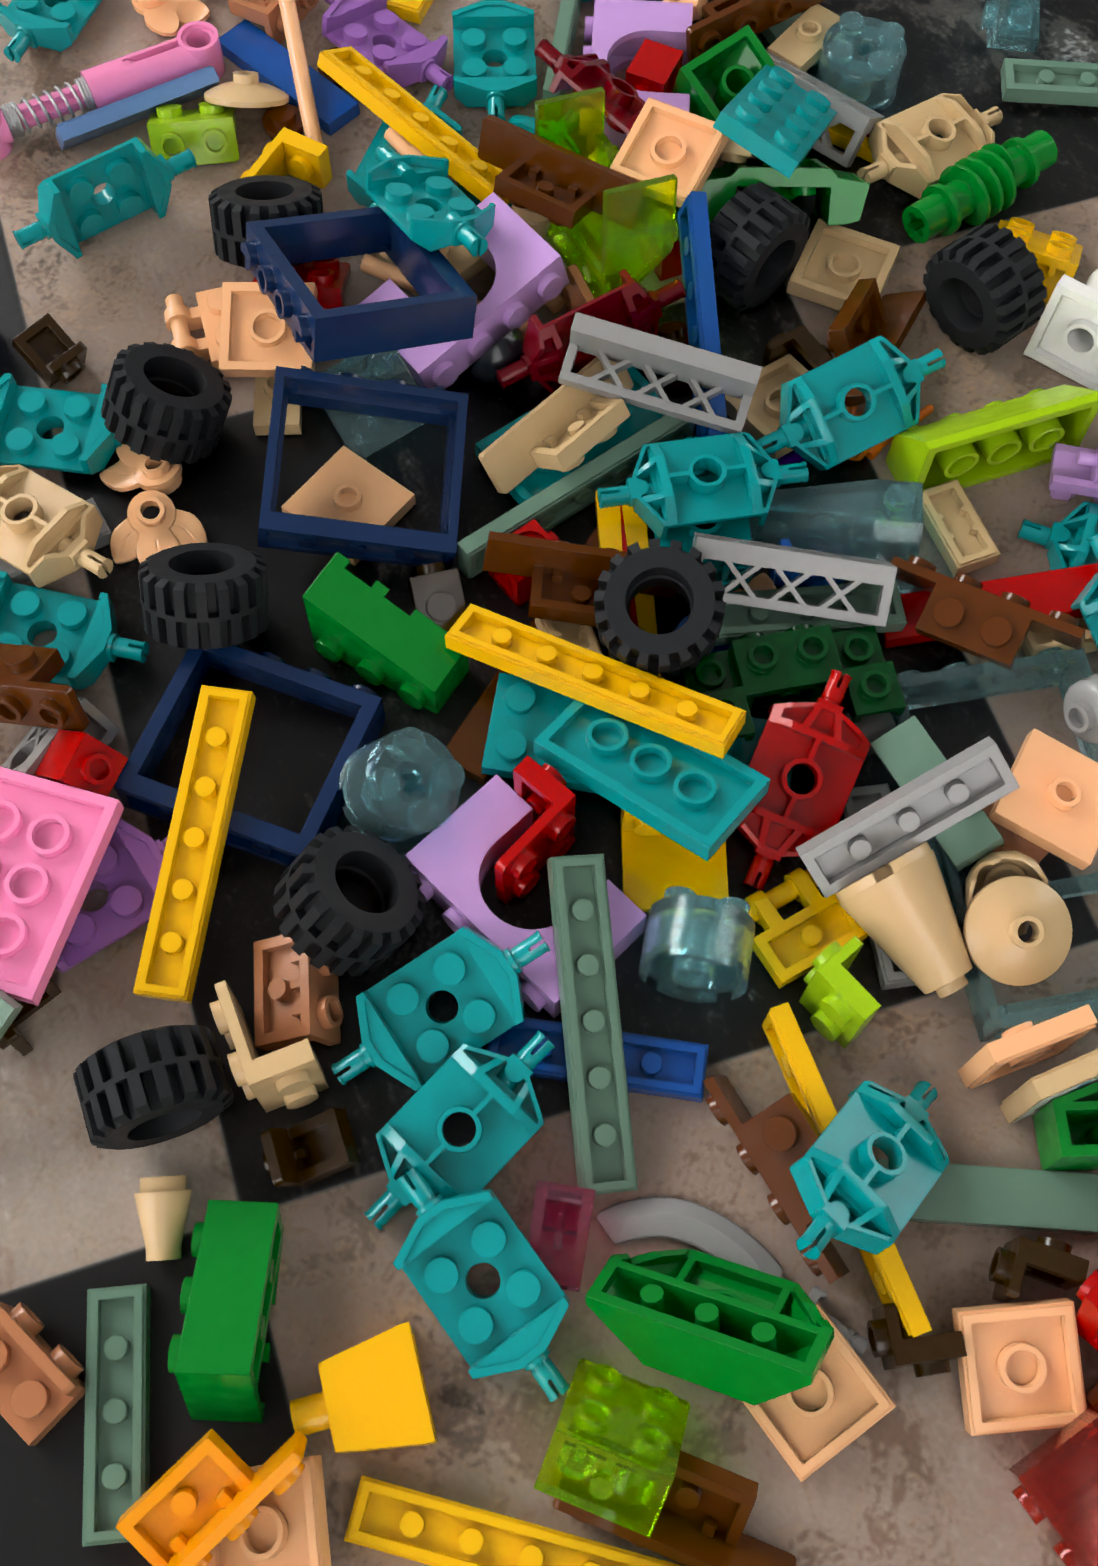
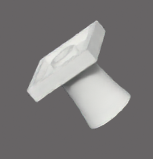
M1098 269L1088 277L1086 284L1066 274L1062 276L1023 353L1092 390H1098Z

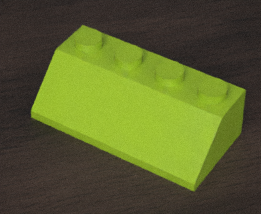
M1065 384L1046 390L1038 388L1022 397L1004 402L1001 400L993 401L983 408L963 414L952 413L936 422L922 426L914 425L894 435L885 462L908 505L912 504V499L916 492L955 479L959 481L964 489L1051 463L1052 450L1056 443L1080 446L1098 412V390Z

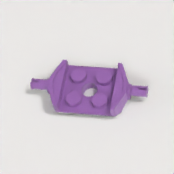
M324 0L330 7L323 14L322 35L337 47L352 46L402 88L418 81L424 83L429 80L434 85H438V88L442 86L446 91L452 89L454 86L453 75L442 69L446 58L448 37L442 35L439 39L431 42L422 33L387 9V0Z
M119 819L88 891L89 893L95 889L108 891V900L102 908L96 911H85L81 907L56 964V970L62 973L66 972L149 922L167 837L162 841L160 839L154 841L149 835Z

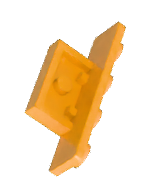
M211 1428L120 1516L115 1528L152 1566H208L213 1557L210 1551L225 1536L231 1542L241 1536L257 1517L259 1510L256 1506L271 1491L280 1496L299 1478L305 1468L301 1461L304 1457L308 1439L298 1430L254 1472Z

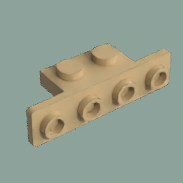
M596 357L576 374L592 377L605 369L599 358ZM609 360L612 366L618 363ZM627 369L617 374L623 387L631 390L633 388V381ZM610 378L603 381L612 384ZM562 385L479 454V460L497 492L507 494L537 468L567 472L578 467L584 461V455L595 445L612 438L617 433V427L631 414L623 399H610Z

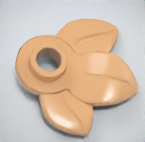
M131 0L134 10L144 16L146 26L151 31L166 37L176 36L180 26L193 21H206L210 17V10L200 0Z
M122 444L121 447L116 448V453L120 460L99 474L102 482L115 491L127 492L141 487L144 490H157L168 495L174 492L182 482V464H170L164 460H160V462L151 460L149 456L144 454L138 455L130 450L131 447Z
M146 490L135 495L130 501L127 508V518L113 530L110 539V550L116 564L127 563L136 558L141 563L147 557L159 551L190 543H208V539L201 522L194 514L175 509L172 500L166 494L157 490ZM149 506H155L160 509L158 516L153 519L143 517V511Z

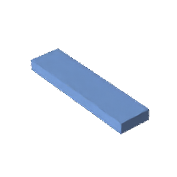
M214 66L202 68L59 123L56 127L55 137L62 151L146 119L150 116V113L156 112V107L166 104L182 105L204 96L205 91L218 85L220 80Z

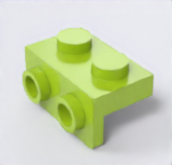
M204 101L198 104L199 109L182 110L180 104H166L156 107L155 113H150L147 130L151 150L157 156L161 154L167 160L189 148L196 159L197 165L237 162L239 160L240 154L236 136L237 117L234 107L219 106Z
M856 936L843 947L837 941H834L812 962L814 968L803 979L808 986L799 1000L812 1015L810 1019L816 1030L825 1039L831 1042L836 1040L844 1049L862 1033L881 1007L876 999L847 971L863 946V943Z

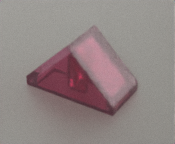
M537 1180L528 1242L563 1290L580 1292L596 1190Z

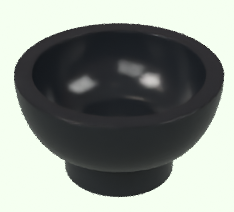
M518 327L513 329L493 345L471 367L469 373L478 381L486 384L497 382L503 389L495 371L520 360V356L524 355L522 349L525 338Z

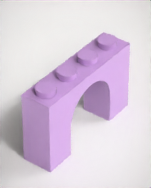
M594 0V15L585 16L584 43H592V45H583V55L597 54L599 59H605L609 62L610 71L615 75L618 71L629 67L646 38L684 51L682 66L689 62L687 59L686 29L692 25L693 3L644 0ZM636 90L638 96L644 102L650 97L689 112L690 94ZM589 105L587 107H579L578 134H586L585 153L601 146L619 149L627 134H622L612 129L605 121L606 116L595 106Z
M494 192L477 205L481 210L489 206V203L496 205L494 225L485 238L488 242V249L482 256H479L496 272L491 290L476 305L473 338L387 351L421 387L444 386V388L451 386L462 372L480 359L493 345L513 329L520 328L530 315L547 301L556 298L562 289L570 283L561 255ZM389 278L359 304L408 298V296Z
M496 774L405 856L413 864L410 867L411 872L419 875L422 885L418 888V891L425 895V902L432 898L445 911L442 917L454 932L463 926H467L503 950L508 947L511 950L514 946L533 935L537 930L540 932L544 939L531 946L530 949L533 950L546 942L551 951L544 953L528 965L522 967L523 971L519 973L523 1000L536 1012L544 1008L555 1018L561 1012L553 926L543 929H522L509 925L492 913L481 895L482 883L489 869L533 824V808ZM608 879L607 891L614 959H616L644 932L647 915Z

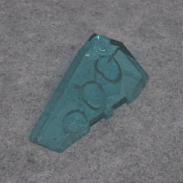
M872 479L775 490L764 526H759L758 524L760 516L749 518L751 541L778 545L779 539L790 538L792 547L881 560L890 563L894 556L908 561L910 556L918 557L923 528V483ZM895 579L897 580L900 594L913 592V585Z

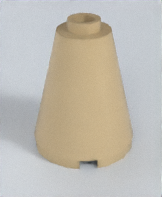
M927 841L835 893L839 901L838 904L924 994L936 991L941 999L969 983L964 974L973 967L934 849H931Z

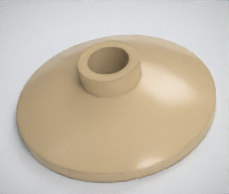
M242 70L233 72V81L216 85L205 91L204 100L208 103L225 107L269 108L289 103V95L277 87L259 82L258 72Z
M1007 876L990 882L974 896L964 917L963 937L971 960L986 976L1007 985L1027 986L1045 980L1063 964L1072 942V921L1065 902L1049 885L1031 877ZM1027 921L1032 926L1033 933L1028 941L1023 942L1018 936V928L1023 922Z

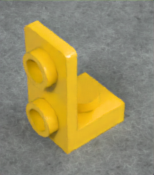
M283 127L273 141L265 145L260 157L240 178L262 175L286 176L289 174L324 189L333 178L328 146Z

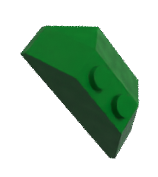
M693 1249L652 1251L631 1258L628 1253L613 1254L585 1295L586 1305L643 1365L754 1406L811 1385L834 1339V1328L827 1319H823L816 1305L798 1283Z

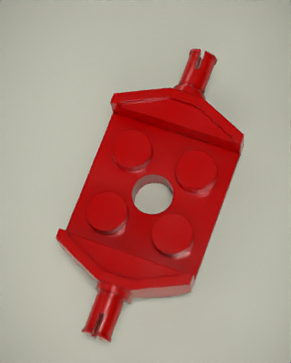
M831 670L821 698H818L816 702L776 703L770 706L768 711L770 715L748 765L770 778L768 793L737 827L755 847L753 852L756 855L743 880V883L764 891V886L774 861L780 862L781 857L799 856L796 847L839 823L871 744L864 733L842 713L844 707L839 706L852 680V677L846 673L841 676V671ZM796 764L806 765L814 774L812 789L803 795L793 792L787 783L788 772Z

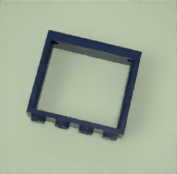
M380 207L246 222V241L241 243L240 248L245 255V269L252 272L258 281L261 293L263 295L267 294L275 306L279 319L285 320L292 330L295 342L301 343L314 363L473 338L477 304L475 292L439 250L430 252L413 242ZM385 252L420 296L323 309L291 264Z
M302 365L301 369L276 366L257 547L334 556L338 551L350 559L413 567L444 561L446 570H450L457 550L468 394L446 391L444 386L432 388L411 386L398 379L377 381L363 379L359 375L350 372L329 374L315 372ZM294 404L447 426L439 533L276 512L287 405Z
M238 644L216 649H188L120 773L114 789L126 808L169 824L171 823L178 789L152 780V777L210 668L354 718L355 720L300 834L232 809L225 844L289 867L319 833L324 834L328 828L336 826L386 721L382 698L373 690L363 685L353 684L350 687L333 681L326 673L318 669L306 668L302 670L288 665L283 659L270 652L257 654L241 648Z

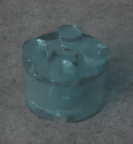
M855 11L843 13L839 18V22L831 26L825 34L816 78L870 109L882 106V111L888 108L895 98L907 54L904 28L896 22H885L877 18L865 17Z
M416 727L396 730L360 747L346 760L339 777V790L343 789L346 804L343 806V810L350 824L357 826L361 833L365 834L368 830L378 833L379 839L383 842L388 840L390 842L408 840L433 831L450 819L459 802L461 787L465 781V772L462 765L454 760L446 746L431 734L421 731Z
M682 886L667 888L664 891V897L653 903L648 912L638 970L640 978L646 983L649 975L658 981L656 989L658 992L684 1001L716 1003L718 993L732 991L731 1000L741 997L748 988L756 929L755 922L749 915V903L737 897L718 899L697 895L693 890Z

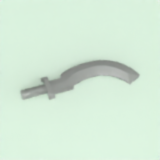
M670 1197L637 1198L612 1205L598 1212L596 1216L598 1223L614 1244L648 1237L670 1238L695 1246L709 1255L782 1278L783 1268L773 1255L753 1236L723 1215L691 1201ZM815 1285L809 1292L808 1297L816 1305L818 1300H825L828 1293ZM830 1315L829 1317L861 1357L869 1340L862 1335L859 1336V1333L846 1325L844 1326L842 1322Z

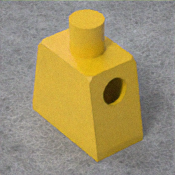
M409 1322L399 1324L320 1362L318 1369L323 1391L290 1400V1413L294 1431L300 1430L306 1436L330 1429L336 1453L395 1449L438 1443L413 1327Z

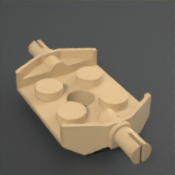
M941 93L875 123L868 137L874 163L860 168L857 171V175L870 184L880 179H885L888 183L921 199L923 191L930 185L938 182L941 173L948 166H952L972 152L980 150L985 144L995 143V132L990 127L1002 122V111L999 110L997 112L999 107L993 106L980 113L977 108L973 109L961 94Z
M20 464L0 466V559L27 574L37 588L65 577L79 568H85L101 579L108 577L105 571L108 573L112 572L113 561L94 551L103 523V519L96 507ZM21 511L31 512L26 518L13 521L14 517Z

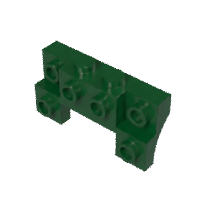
M799 624L785 632L764 635L762 632L747 633L740 636L737 640H731L729 650L712 652L708 657L703 656L696 668L690 671L686 667L681 670L680 676H678L681 686L747 711L745 724L736 739L744 737L745 742L752 741L756 733L751 714L768 712L770 706L776 703L816 702L818 698H821L832 669L841 671V676L846 673L852 677L844 699L853 723L860 722L862 717L888 712H893L894 716L902 715L906 708L893 661L885 662L875 626L832 633L830 624L813 627L811 624Z

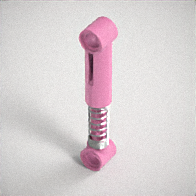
M206 21L189 22L180 28L177 37L80 71L81 77L74 79V85L72 86L65 82L63 89L54 86L52 93L43 89L41 97L32 93L31 100L29 101L21 97V104L16 105L10 101L5 105H0V160L11 152L15 138L22 137V135L25 136L24 130L27 129L29 133H32L31 127L38 125L40 129H43L42 123L48 121L53 126V119L60 117L61 121L64 122V115L71 114L75 118L74 112L82 110L85 114L86 111L96 110L208 66H214L220 79L224 75L226 68L217 29Z

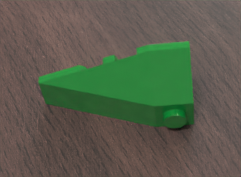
M747 25L679 69L671 93L690 94L689 112L716 121L726 105L766 64L773 68L774 63L755 33ZM772 187V189L790 202L801 196L791 195L789 190L783 189V187Z

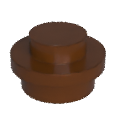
M285 104L270 107L263 114V128L272 141L283 127L302 134L303 125L298 107Z

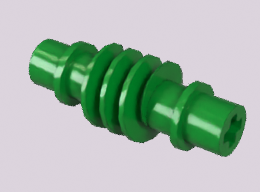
M1036 130L1024 138L1012 137L1002 145L996 143L985 144L980 150H976L966 158L957 161L954 165L948 166L941 173L938 184H932L923 191L921 199L904 210L902 220L908 236L919 244L925 243L939 234L950 236L960 228L962 220L972 226H979L989 218L996 216L1001 210L1008 209L1015 202L1016 188L1027 189L1038 181L1041 172L1055 164L1058 150L1052 136L1046 131Z

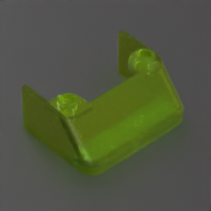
M602 87L535 101V135L610 168L619 152V148L616 145H612L604 134L605 90ZM674 174L603 190V216L591 211L572 229L551 223L546 238L561 255L566 266L577 265L594 298L621 286L622 281L619 271L626 269L641 283L671 253L674 242L678 239V226L675 220L678 178Z

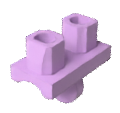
M1060 443L1055 444L1052 450L1048 488L1052 498L1069 501L1077 494L1093 497V501L1098 504V445L1096 450Z

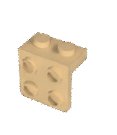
M226 980L214 984L219 1000L209 1003L211 1012L220 1034L225 1035L229 1048L231 1050L236 1049L235 1052L227 1054V1058L238 1087L242 1086L247 1100L257 1098L266 1113L285 1105L287 1109H297L317 1100L319 1097L318 1092L328 1089L329 1086L308 1038L259 1057L243 1010Z

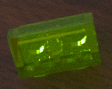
M581 1358L576 1367L534 1489L651 1538L675 1477L690 1403L676 1397L665 1388L652 1387L619 1373L609 1365L596 1364Z

